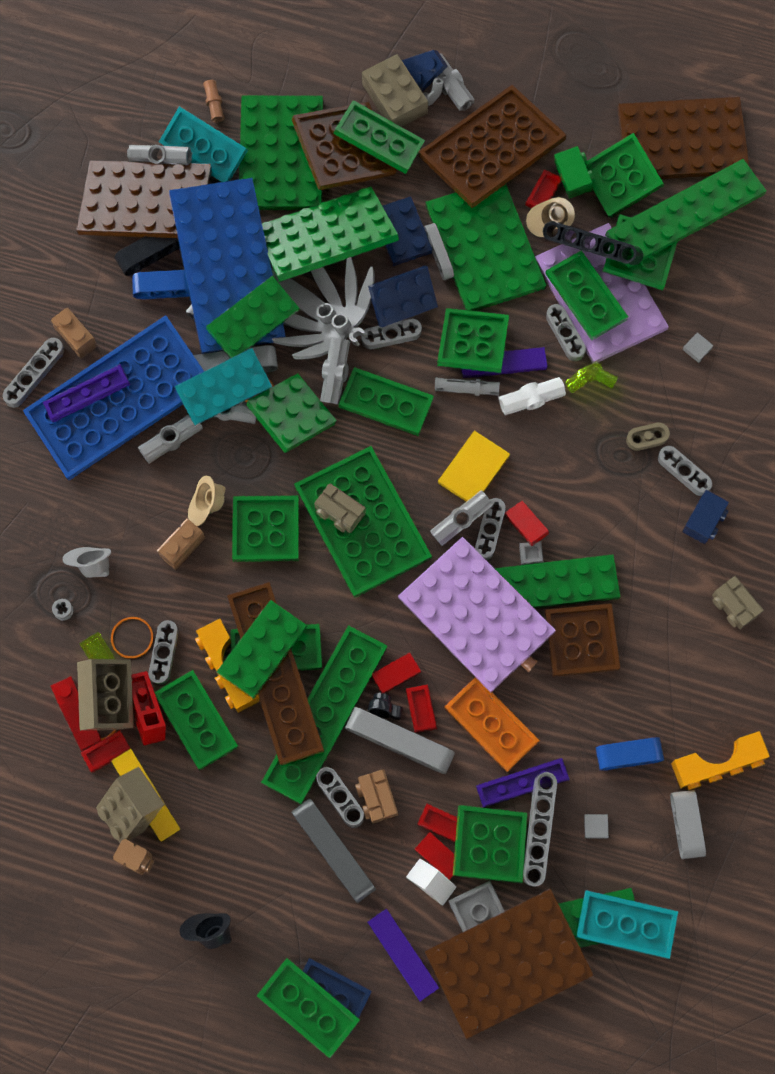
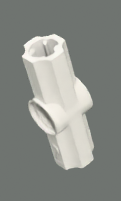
M558 377L540 384L536 382L526 384L518 391L500 396L499 402L504 415H508L526 408L527 410L537 409L544 405L545 402L565 396L566 392L563 381Z

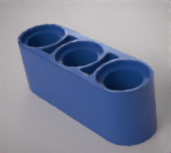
M185 270L139 272L132 276L133 297L136 299L190 296Z
M660 737L596 747L599 770L601 771L664 761Z

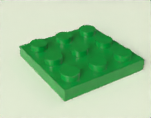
M634 133L587 161L588 164H585L587 171L591 170L595 182L592 183V189L609 218L614 217L664 187V183Z
M620 214L616 226L631 217ZM677 242L630 268L623 262L606 258L602 272L663 290ZM610 245L609 247L610 254L613 253L615 249L612 245Z
M446 308L437 366L501 373L509 315Z
M298 373L249 399L246 404L284 453L334 426L337 421Z
M298 495L233 496V562L299 561Z
M459 805L453 876L522 883L527 813Z

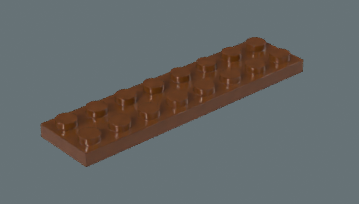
M270 582L227 595L240 639L268 602L272 600L276 603ZM290 650L258 693L281 766L324 752L292 650Z

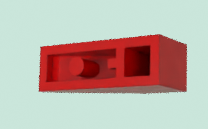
M145 671L132 674L133 713L143 746L164 741L166 725L148 673Z
M70 676L51 685L58 705L80 750L83 751L102 741L97 730L80 731L78 685L76 681Z

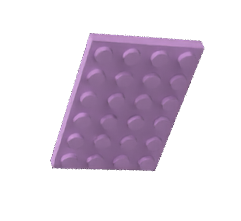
M607 223L590 232L606 237L605 234L611 229V226ZM593 238L590 242L591 248H593L595 245V238ZM561 244L535 256L540 271L559 305L565 308L584 342L585 351L592 364L598 363L668 330V324L644 284L602 272L606 257L582 250L628 315L627 321L591 340L545 274L546 270L581 250Z
M463 537L398 595V598L490 693L556 632Z

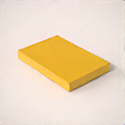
M474 430L442 474L438 484L467 502L480 490L484 492L509 458L510 453Z

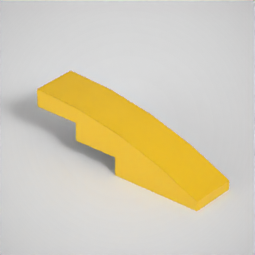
M132 749L111 760L120 776L139 767L159 795ZM166 804L150 823L161 842L180 830Z

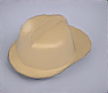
M560 197L542 202L531 208L527 214V227L534 235L544 237L543 227L547 222L554 221L571 226L575 218L574 207L568 200ZM557 227L553 230V234L558 233Z
M203 476L199 480L195 494L190 502L188 519L196 526H200L205 522L210 513L220 510L224 503L225 487L214 483L210 476Z

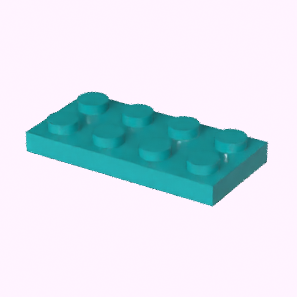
M180 106L159 140V143L164 146L191 147V163L211 164V176L221 182L231 180L248 151L244 146Z
M253 348L175 386L194 426L272 388Z
M586 890L576 938L670 959L678 911Z

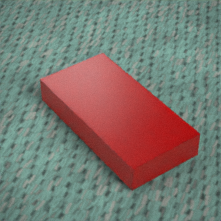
M544 169L525 206L533 208L542 202L552 199L562 183L560 176Z
M523 501L505 512L506 518L531 546L549 535V530Z
M409 652L374 672L372 678L381 693L385 694L420 674L421 670Z
M428 684L406 688L414 733L436 730L437 726Z
M120 730L82 751L81 755L90 772L94 773L110 764L111 760L131 748Z
M427 803L417 825L455 842L457 817Z
M429 832L414 850L450 880L453 877L454 853Z

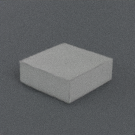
M697 332L682 350L699 363L710 352L713 345Z
M541 541L533 546L528 542L519 543L521 565L544 563Z
M608 814L584 815L585 838H609Z

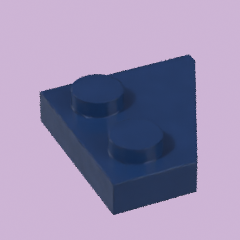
M431 50L402 60L422 92L448 67L437 50Z

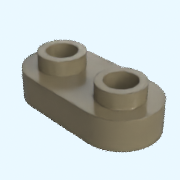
M653 423L633 428L627 435L626 443L629 448L635 451L660 446L667 442L670 431L663 423ZM659 433L661 438H656L654 434ZM638 438L641 442L635 443L633 439Z

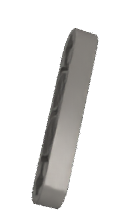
M50 338L46 340L3 392V399L9 407L16 408L20 406L62 357L64 347L59 339ZM57 345V351L50 350L51 346L55 347ZM38 360L46 361L43 369L35 368V363ZM31 376L33 380L31 384L23 385L21 384L22 378ZM18 385L23 390V392H21L20 389L18 390L16 386ZM16 394L18 398L16 400L10 399L9 395Z

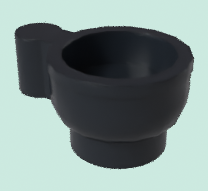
M376 693L369 703L367 712L380 718L400 720L403 708L393 705L391 703V696L384 693Z

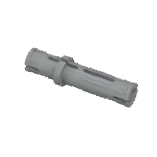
M436 377L435 391L475 394V396H479V394L499 396L500 382L480 381L481 379L462 380Z

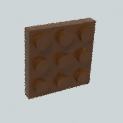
M612 603L545 610L546 621L556 630L548 639L553 677L620 670Z

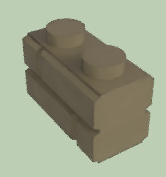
M331 483L328 484L314 503L317 515L324 520L327 518L335 522L333 525L341 532L346 530L352 533L366 514L364 506Z
M736 576L712 594L714 605L719 610L723 609L728 615V622L733 627L737 626L740 630L764 611Z

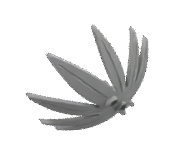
M347 258L345 307H343L339 294L323 267L312 270L311 273L328 303H324L312 292L290 278L279 282L273 268H271L273 277L300 310L318 321L315 322L294 314L283 324L295 329L321 334L272 338L274 343L292 347L312 346L292 354L294 359H311L328 354L331 337L344 340L349 337L355 346L360 345L356 339L357 336L367 337L362 328L356 327L364 319L372 301L368 288L375 281L372 267H370L357 301L358 284L352 258Z

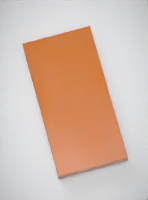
M476 677L444 706V709L506 772H509L540 741Z

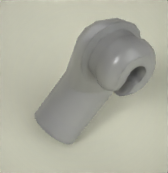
M437 77L434 79L430 94L427 92L423 93L428 100V106L432 105L441 95L444 82L442 78Z

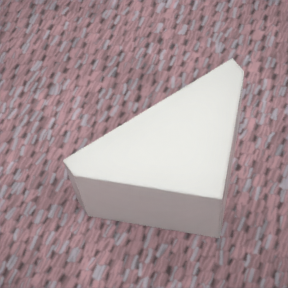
M422 859L418 860L406 876L407 879L442 906L456 889V886L439 870Z

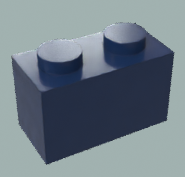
M705 490L682 532L703 544H706L708 539L713 540L719 530L715 526L719 520L723 522L729 510L725 509L729 502Z

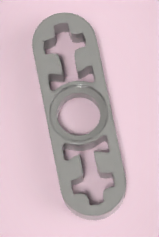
M432 223L424 226L442 279L453 278V268L436 224Z
M559 304L551 305L546 314L547 322L568 359L572 361L581 360L586 350L584 342L565 308ZM554 311H555L556 314H559V313H560L559 320H560L561 323H560L559 325H558L559 321H558L557 317H556V316H553V317H552V314H553ZM568 328L571 330L572 335L563 337L560 334V330ZM571 341H573V345L576 349L580 348L579 354H577L576 352H571Z
M408 319L385 327L375 326L364 330L367 337L361 336L362 345L367 349H376L417 340L422 332L421 323L416 319ZM409 326H413L415 333H411ZM400 328H403L404 336H401ZM391 329L398 333L397 337L393 339L388 338L385 334ZM379 332H382V341H380ZM368 335H372L374 342H370Z
M665 446L661 449L658 455V461L661 466L694 494L702 496L705 490L710 491L712 480L708 475L676 448ZM671 453L673 455L671 459H664L665 454ZM679 459L680 462L677 464L676 468H674V463H676ZM687 466L690 468L691 474L683 476L680 474L679 468ZM696 474V478L693 479L692 482H690L689 480H691L693 475ZM704 481L706 483L705 486L699 489L697 487L698 482Z
M498 498L490 499L493 504L491 508L494 505H498V509L501 511H497L495 519L491 518V508L484 512L475 545V550L485 560L491 559L494 555L505 513V503ZM493 524L496 527V532L492 535L485 533V525ZM485 539L489 540L488 550L491 551L482 554V550L479 548H483Z
M169 620L161 622L157 629L148 673L150 680L155 685L166 684L171 674L179 630L176 624ZM168 626H171L172 631H174L169 633L168 641L172 642V644L160 642V640L165 641L166 635L162 631L167 630ZM162 647H167L170 650L169 656L165 659H161L157 655L158 650ZM156 661L162 664L168 663L167 666L162 665V672L165 676H161L160 680H157L156 676L153 675L154 672L157 673L160 667L159 664H155Z

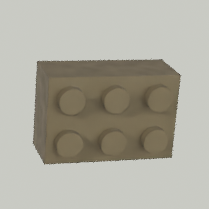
M398 54L362 72V85L384 118L403 127L428 114V100Z
M89 659L77 662L80 731L134 728L131 660Z
M137 767L114 781L96 809L99 817L110 828L112 836L121 843L124 839L130 841L142 834L165 804L141 769Z

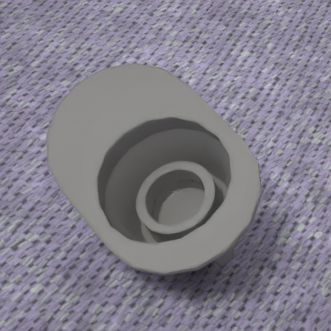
M91 547L76 548L63 556V562L66 565L78 567L85 577H106L109 575L108 557L111 554V550Z

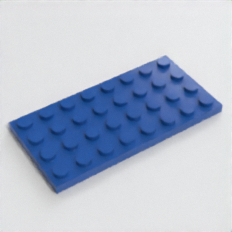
M252 178L169 190L201 354L224 351L206 330V326L273 276ZM283 323L254 346L274 343L272 338L286 337Z
M165 315L24 409L23 412L65 477L71 480L183 405L175 386L204 372V370ZM119 364L122 365L131 385L54 423L51 421L43 404L44 401Z

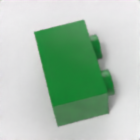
M578 146L554 154L555 165L569 199L592 191V183L595 182L591 170L587 171L585 165L588 164L584 152L580 153Z

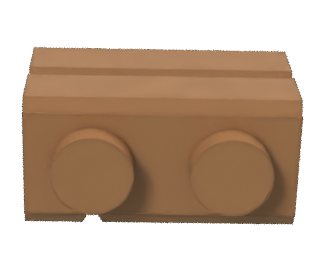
M65 308L51 319L55 330L80 359L97 347L94 337L69 308Z
M186 518L181 527H178L159 547L157 552L166 563L177 570L205 539L204 533Z
M384 769L358 777L359 784L355 786L359 798L364 797L366 803L365 806H362L366 820L371 819L372 824L398 816Z
M127 839L121 841L113 856L114 861L140 875H143L145 872L149 873L154 864L152 854Z

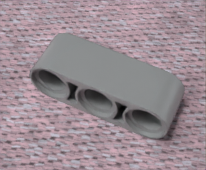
M322 768L317 774V783L348 827H359L364 821L362 808L332 768ZM331 774L334 777L333 782L328 785L321 782L322 776ZM339 792H343L347 796L346 801L343 803H337L334 800V796ZM357 811L360 814L359 820L356 822L349 821L347 819L348 813Z
M695 790L671 793V806L681 859L706 856Z

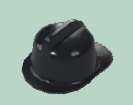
M226 913L196 914L183 922L179 930L180 936L184 940L200 942L208 949L218 948L232 941L229 928L231 918Z

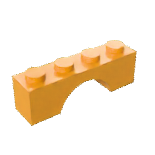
M221 619L196 630L199 637L195 638L200 650L205 649L208 654L205 660L211 670L215 668L216 671L223 664L225 651L231 644V639ZM220 675L215 677L220 689L225 688L228 693L225 699L230 709L235 707L237 713L260 702L258 694L252 699Z
M758 731L738 738L734 742L733 754L727 762L720 764L709 763L699 757L697 753L675 759L671 765L680 789L687 787L689 791L700 787V782L709 780V783L723 779L721 775L729 772L731 776L744 772V767L751 765L752 769L763 766L765 765L764 761L770 756L761 733Z

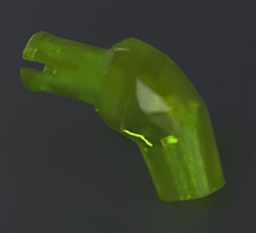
M592 363L577 371L565 382V385L571 393H574L584 385L597 380L612 389L617 382L618 376L603 370L601 364Z

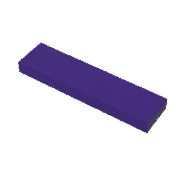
M545 347L504 351L501 373L461 369L462 378L547 370Z
M119 364L44 401L43 404L51 421L54 423L131 384L122 365Z
M563 759L553 760L476 785L482 807H489L532 793L535 778L544 772L552 773L557 779V784L569 781ZM542 777L540 779V786L543 789L550 787V779Z
M387 909L367 922L419 1001H422L439 989Z

